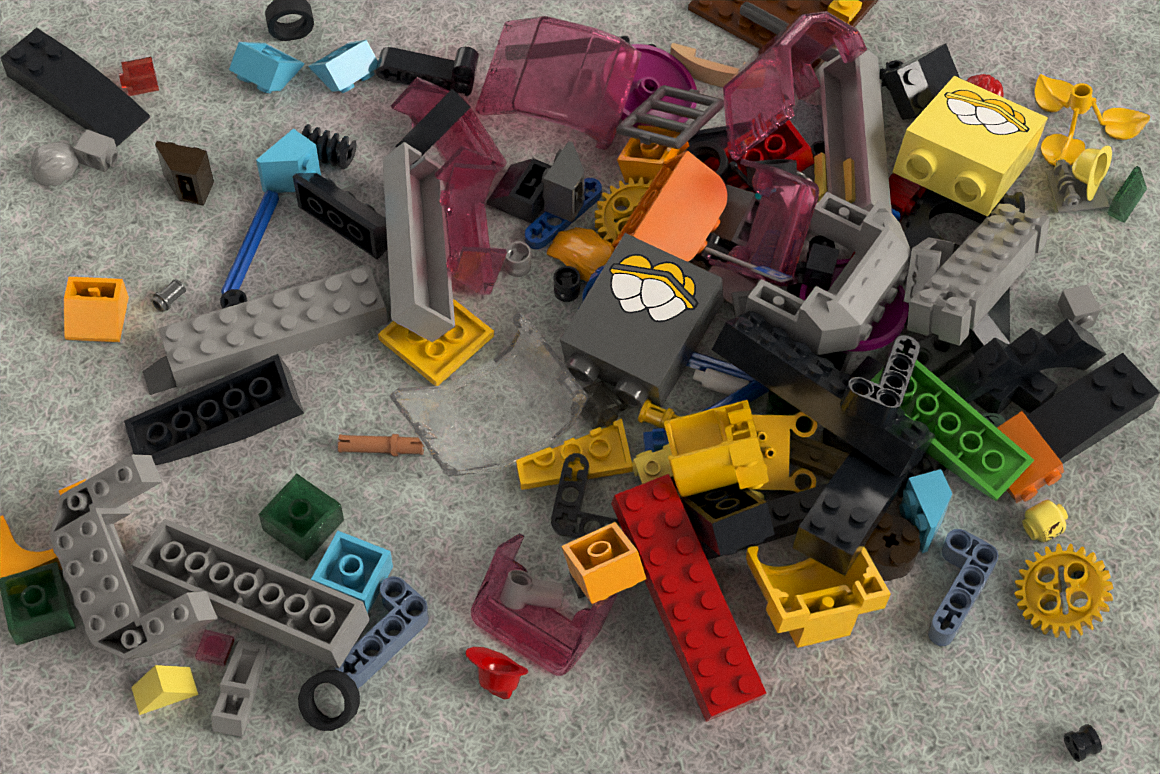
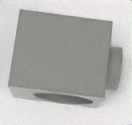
M90 130L85 131L74 147L80 164L102 172H106L110 165H114L118 159V151L114 139Z

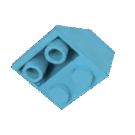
M941 469L910 477L906 489L903 491L902 502L899 504L901 517L908 520L919 530L922 553L928 552L944 519L952 496V491Z

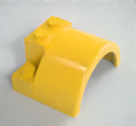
M748 400L664 421L672 455L668 456L681 497L739 483L740 489L748 488L749 490H754L769 482Z
M758 546L747 549V564L768 603L766 611L777 633L789 631L797 648L850 636L858 615L884 609L891 595L865 547L861 550L846 576L812 558L788 566H768L759 561Z

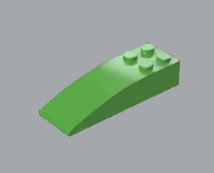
M916 360L900 408L907 417L913 421L925 424L929 431L936 435L926 451L927 454L971 486L997 501L1034 462V459ZM882 370L871 380L872 382L878 384Z

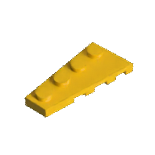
M622 418L614 421L613 425L601 429V427L593 429L589 431L588 435L578 439L574 437L564 441L563 445L555 448L548 447L517 459L516 467L521 490L559 484L563 463L573 453L582 454L587 458L590 466L588 479L633 472ZM576 460L574 465H569L572 468L573 476L572 480L566 477L565 481H577L578 470H584L579 460Z

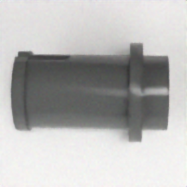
M173 279L160 293L156 292L153 294L151 302L160 312H163L165 309L168 311L171 308V304L186 292V288L178 279Z

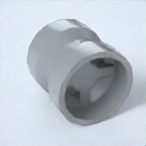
M520 241L508 244L504 251L507 273L513 277L525 276L531 270L530 247Z

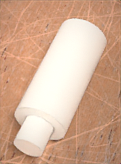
M707 368L705 372L696 369L693 380L702 382L701 387L726 395H730L750 383L748 380Z

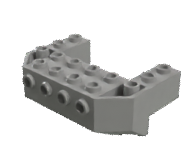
M826 192L814 208L810 230L854 251L855 254L828 292L816 286L805 301L761 279L748 296L745 313L751 311L761 314L767 323L773 327L783 329L788 333V337L796 342L807 345L811 352L816 355L855 349L861 340H867L873 328L871 325L874 321L877 323L880 321L885 312L884 306L886 303L891 304L894 301L898 292L897 287L899 285L904 286L907 282V268L912 252L899 221L883 202L877 201L871 211L868 212Z
M129 455L61 494L49 533L53 543V551L60 561L64 579L69 584L74 597V605L85 625L86 635L90 638L93 645L124 659L149 657L183 643L181 638L218 619L207 591L185 593L152 612L147 610L113 524L131 514L127 504L128 501L162 483L151 455Z

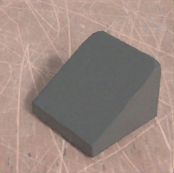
M167 356L160 358L142 371L150 395L177 387Z

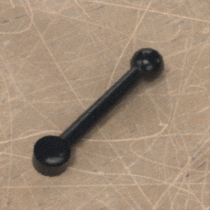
M731 161L728 164V169L735 172L747 184V177L738 168V164L735 161ZM748 185L756 194V186Z

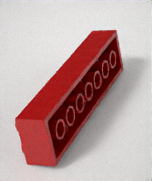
M670 475L661 476L615 494L611 505L623 533L639 553L646 576L644 581L706 722L762 699L767 694Z

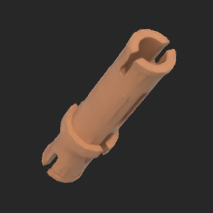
M339 434L338 440H340L338 442L339 453H391L392 456H398L399 454H424V437H399V434H392V437Z

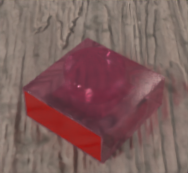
M205 629L195 654L196 660L225 667L235 641L234 637Z

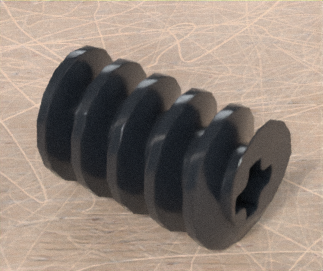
M306 124L302 135L316 144L318 160L320 159L322 163L329 162L331 166L338 165L341 169H346L355 156L356 140L349 144V137L344 136L340 142L339 133H334L330 139L329 130H325L321 136L320 127H316L313 133H311L312 126Z

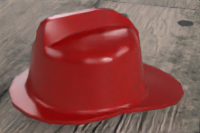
M471 647L465 652L466 657L478 667L480 686L504 700L511 697L512 692L518 687L521 676L528 673L527 668L492 649Z

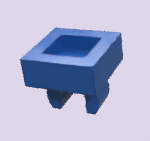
M664 428L643 432L644 451L652 450V452H656L669 444Z

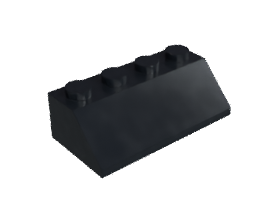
M296 173L293 176L297 203L300 209L377 260L388 250L386 217L378 214L371 205L363 204L351 192L342 190L331 179L324 178L318 173Z

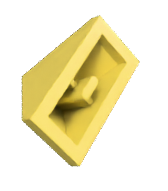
M155 665L131 687L139 715L198 695L190 667Z

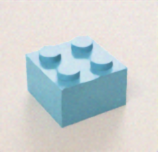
M337 531L311 580L362 601L369 614L380 593L381 583L384 579L388 578L393 568L391 551Z

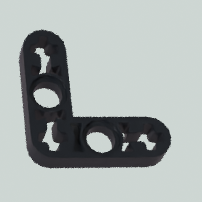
M579 453L569 455L563 463L551 516V525L557 534L575 539L587 535L584 532V526L589 521L598 522L601 526L600 528L604 527L605 523L611 524L613 522H616L621 527L618 519L581 512L590 466L587 458ZM576 460H579L581 466L584 467V470H578L576 477L577 481H582L581 484L574 481H565L566 477L572 480L573 471L569 465H574ZM568 487H573L579 492L578 498L573 502H567L562 498L563 491ZM567 515L570 522L577 523V517L582 518L579 523V533H574L576 527L566 525L565 529H561L560 524L556 522L557 519L562 520L563 516Z

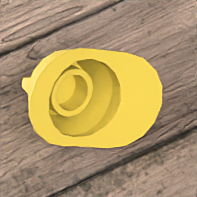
M1108 145L1102 149H1085L1073 163L1072 173L1074 177L1087 185L1088 201L1094 198L1099 184L1109 169L1112 150Z

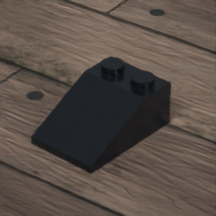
M946 43L883 73L902 120L917 118L954 76L960 78Z

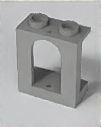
M928 237L912 248L904 302L909 303L918 291L924 290V285L953 255L955 242Z

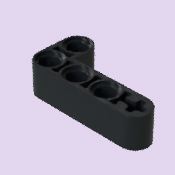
M464 46L457 50L455 60L394 47H385L381 49L376 75L385 81L442 93H448L453 89L457 94L463 93L465 96H469L473 90L479 53L474 48Z
M902 335L897 337L886 359L878 384L861 377L852 378L840 400L841 409L846 414L881 428L889 427L903 401L920 350L919 343L910 336Z

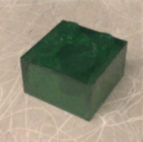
M296 474L258 514L263 531L305 561H308L344 521L341 504L299 474Z
M57 562L0 578V592L8 631L16 645L76 628L66 581Z

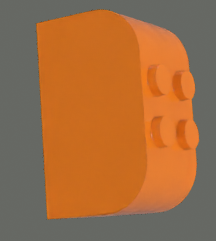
M688 150L665 161L612 245L616 248L623 235L627 233L687 262L690 261L696 254H700L707 245V236L709 233L714 232L720 224L719 217L727 203V189L723 180Z

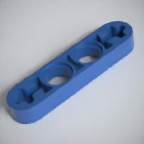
M595 178L584 179V205L573 222L601 198L602 185L599 180ZM586 188L588 190H592L594 188L595 192L589 191L588 193H586ZM544 212L526 228L525 243L532 249H542L555 238L558 232L564 231L573 222L549 212ZM558 218L562 222L554 226L550 225L548 220ZM541 233V239L538 237L532 239L533 234L538 236Z

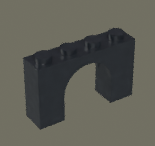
M928 189L929 193L927 196L922 195L917 204V213H911L906 223L907 230L904 234L912 251L913 247L928 237L949 241L939 236L931 228L929 220L936 215L954 213L980 224L987 216ZM956 243L954 244L953 253L960 247V245Z

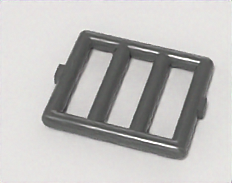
M662 85L616 127V132L619 135L638 139L642 144L650 145L654 143L673 149H680L724 107L725 102L720 98L700 94L698 90L690 89L687 91ZM668 96L709 107L702 111L661 100ZM654 109L694 119L691 124H686L646 113ZM639 122L680 134L673 138L632 126Z

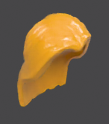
M575 227L567 231L558 232L553 239V243L547 249V255L562 261L566 266L575 268L579 271L580 279L588 282L590 276L599 267L606 265L615 247L610 242L603 240L594 230Z

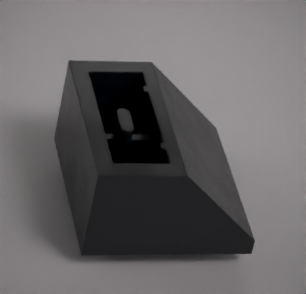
M534 158L511 164L487 199L486 205L532 224L544 207V199H542L544 183H542V176L547 168H551V165Z

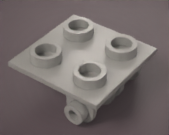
M1064 159L1058 160L1053 170L1045 171L1058 213L1109 208L1102 182L1099 184L1094 198L1088 201L1087 185L1074 177L1070 164Z

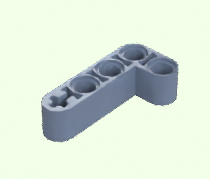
M962 529L951 530L947 534L942 548L944 559L961 570L936 611L928 630L930 640L939 646H947L952 643L993 573L999 557L998 551L993 545ZM952 545H958L962 549H955ZM978 559H984L988 564L981 563ZM964 581H971L975 586L967 585ZM951 603L959 604L962 606V609L954 608ZM945 620L949 621V626L945 630H942L941 628L945 623Z
M388 577L380 585L382 603L389 613L352 647L340 668L335 667L336 670L343 673L348 671L346 674L356 683L357 688L365 684L428 623L429 614L426 600L400 577ZM392 592H399V593H401V594H400L399 596H397V597H389V596H388V595H389L390 593H392ZM413 610H419L421 611V614L417 616H411L409 615V612ZM391 630L400 631L396 636L387 635ZM369 650L379 651L375 656L365 655Z

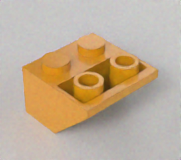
M68 277L64 295L65 340L120 342L129 299L123 279Z

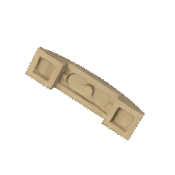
M676 43L671 45L670 54L686 67L694 79L729 89L764 88L766 85L768 68L744 62L742 68L738 69L698 58L694 48Z

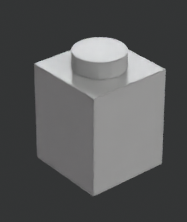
M1088 284L1063 290L1058 301V306L1064 319L1068 318L1085 330L1096 323L1101 311Z

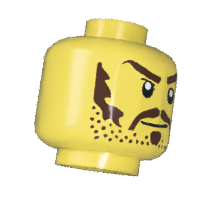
M1044 500L1025 511V519L1022 520V524L1032 540L1037 539L1044 543L1065 532V520L1068 519V515L1061 504L1056 505L1050 500Z

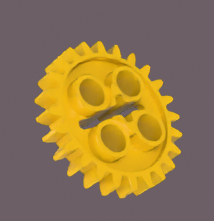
M640 177L638 184H634L632 178H629L628 185H625L620 180L618 189L611 185L610 194L602 193L603 201H597V208L599 210H595V218L597 219L595 220V228H598V235L604 237L603 240L614 243L652 183V179L647 185L644 184L643 177ZM619 206H625L628 209L624 211H619L616 208Z
M1058 543L1055 552H1052L1046 546V555L1041 556L1038 552H1034L1036 561L1032 562L1026 559L1025 563L1029 569H1019L1018 571L1024 580H1015L1016 586L1021 589L1014 592L1016 598L1021 600L1017 603V606L1020 610H1025L1022 614L1025 620L1032 619L1031 625L1034 629L1041 625L1044 635L1052 629L1055 638L1059 637L1061 631H1065L1067 637L1071 638L1072 630L1076 629L1078 634L1082 636L1083 626L1086 625L1089 629L1093 630V619L1099 622L1103 621L1100 611H1110L1109 606L1105 603L1113 601L1112 594L1107 592L1114 589L1112 582L1107 581L1111 578L1109 570L1102 571L1105 568L1104 562L1102 560L1095 562L1097 558L1094 552L1086 556L1083 546L1077 552L1074 551L1072 544H1069L1067 550L1063 551L1060 543ZM1060 567H1064V580L1067 585L1065 590L1069 610L1067 615L1063 614L1064 604L1060 594L1062 592L1059 576ZM1075 571L1085 572L1080 579L1070 578ZM1044 575H1054L1053 580L1050 582H1041V578ZM1083 598L1088 600L1083 607L1073 606L1077 599ZM1048 602L1057 603L1053 610L1043 609L1044 605Z

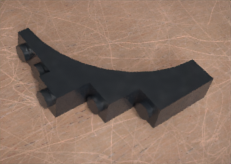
M1066 318L1046 335L1030 328L1011 344H1007L994 337L973 354L975 359L944 383L967 403H970L986 392L1029 373L1058 367H1071L1085 371L1107 354L1092 333Z

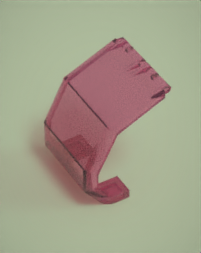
M827 11L802 14L751 56L723 87L727 145L728 153H730L734 160H739L747 153L746 149L751 150L777 130V125L782 126L794 117L792 106L795 105L794 90L800 100L807 98L821 87L811 66L821 55L836 44L842 60L846 64L853 62L867 51L865 43L855 27Z
M539 16L506 21L475 107L476 112L483 116L521 114L565 125L587 134L597 141L596 148L606 150L614 139L616 127L619 124L641 58V52L621 37L606 31L553 17Z

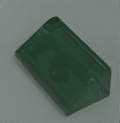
M1134 167L1113 198L1107 212L1109 216L1124 223L1147 190L1140 167Z

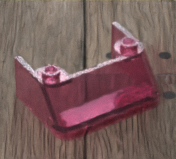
M417 77L392 103L391 108L408 115L412 120L411 125L414 128L449 90ZM472 108L436 142L447 162L434 175L437 179L448 182L454 187L459 186L463 188L500 172L507 165L506 159Z
M741 159L740 164L756 170L752 179L753 189L757 194L762 195L746 247L741 245L735 246L730 251L729 256L757 267L766 266L793 277L819 197V187L812 181L779 168ZM714 259L709 260L711 265L759 280L762 279L778 286H787L791 282V280L776 281L729 261L723 263Z
M454 163L446 188L441 190L440 205L444 206L449 249L446 264L447 271L451 272L453 278L477 294L490 295L507 254L506 249L490 248L485 200L496 173V166Z
M519 533L497 547L472 605L471 617L477 626L553 675L562 676L573 669L601 631L617 597V593L605 600L596 602L592 605L591 609H581L574 615L572 621L552 608L527 604L522 609L506 607L501 603L500 595L508 573L511 570L527 572L523 565L514 560L524 539V535Z

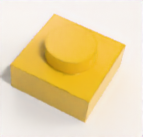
M833 0L828 6L827 13L849 24L860 11L862 2L859 0Z

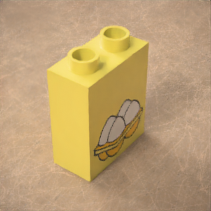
M954 76L906 129L892 172L988 217L1031 161L1048 117Z

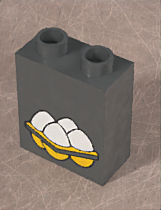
M625 233L560 338L566 362L564 367L566 372L576 380L588 385H592L596 378H599L615 386L613 390L614 395L631 407L640 409L646 400L650 399L652 404L662 408L723 303L722 278Z

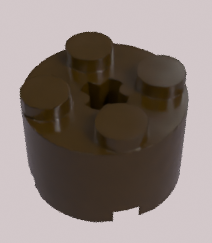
M888 513L884 514L864 546L883 581H892L909 574L920 548L918 528L908 520Z

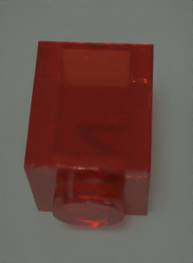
M152 57L121 62L123 73H119L122 88H127L129 96L159 91Z

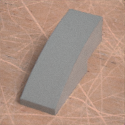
M238 640L221 681V693L211 715L213 732L243 736L264 668L268 650L267 645Z

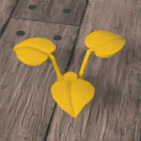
M1040 74L1035 85V100L1041 109L1048 112H1057L1064 106L1065 108L1071 107L1073 110L1068 137L1062 134H1052L1047 136L1041 144L1042 156L1053 166H1056V162L1064 159L1071 166L1085 150V143L1083 141L1072 138L1078 114L1086 113L1091 106L1100 125H1106V134L1119 140L1131 139L1138 135L1149 122L1150 115L1126 108H1111L1104 111L1102 118L1096 104V98H1092L1093 90L1088 84L1079 83L1073 86L1066 81L1052 79Z

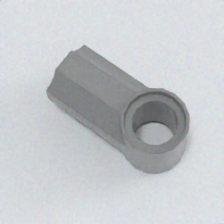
M511 570L502 589L500 601L504 606L511 609H522L525 604L556 609L559 608L562 601V583L533 579L525 571Z

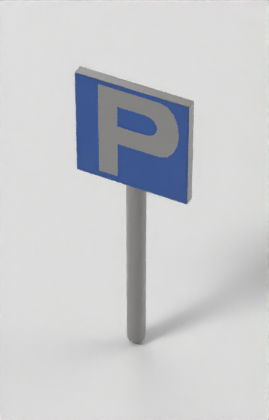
M708 247L704 249L706 253L779 282L792 280L793 278L769 267H757Z

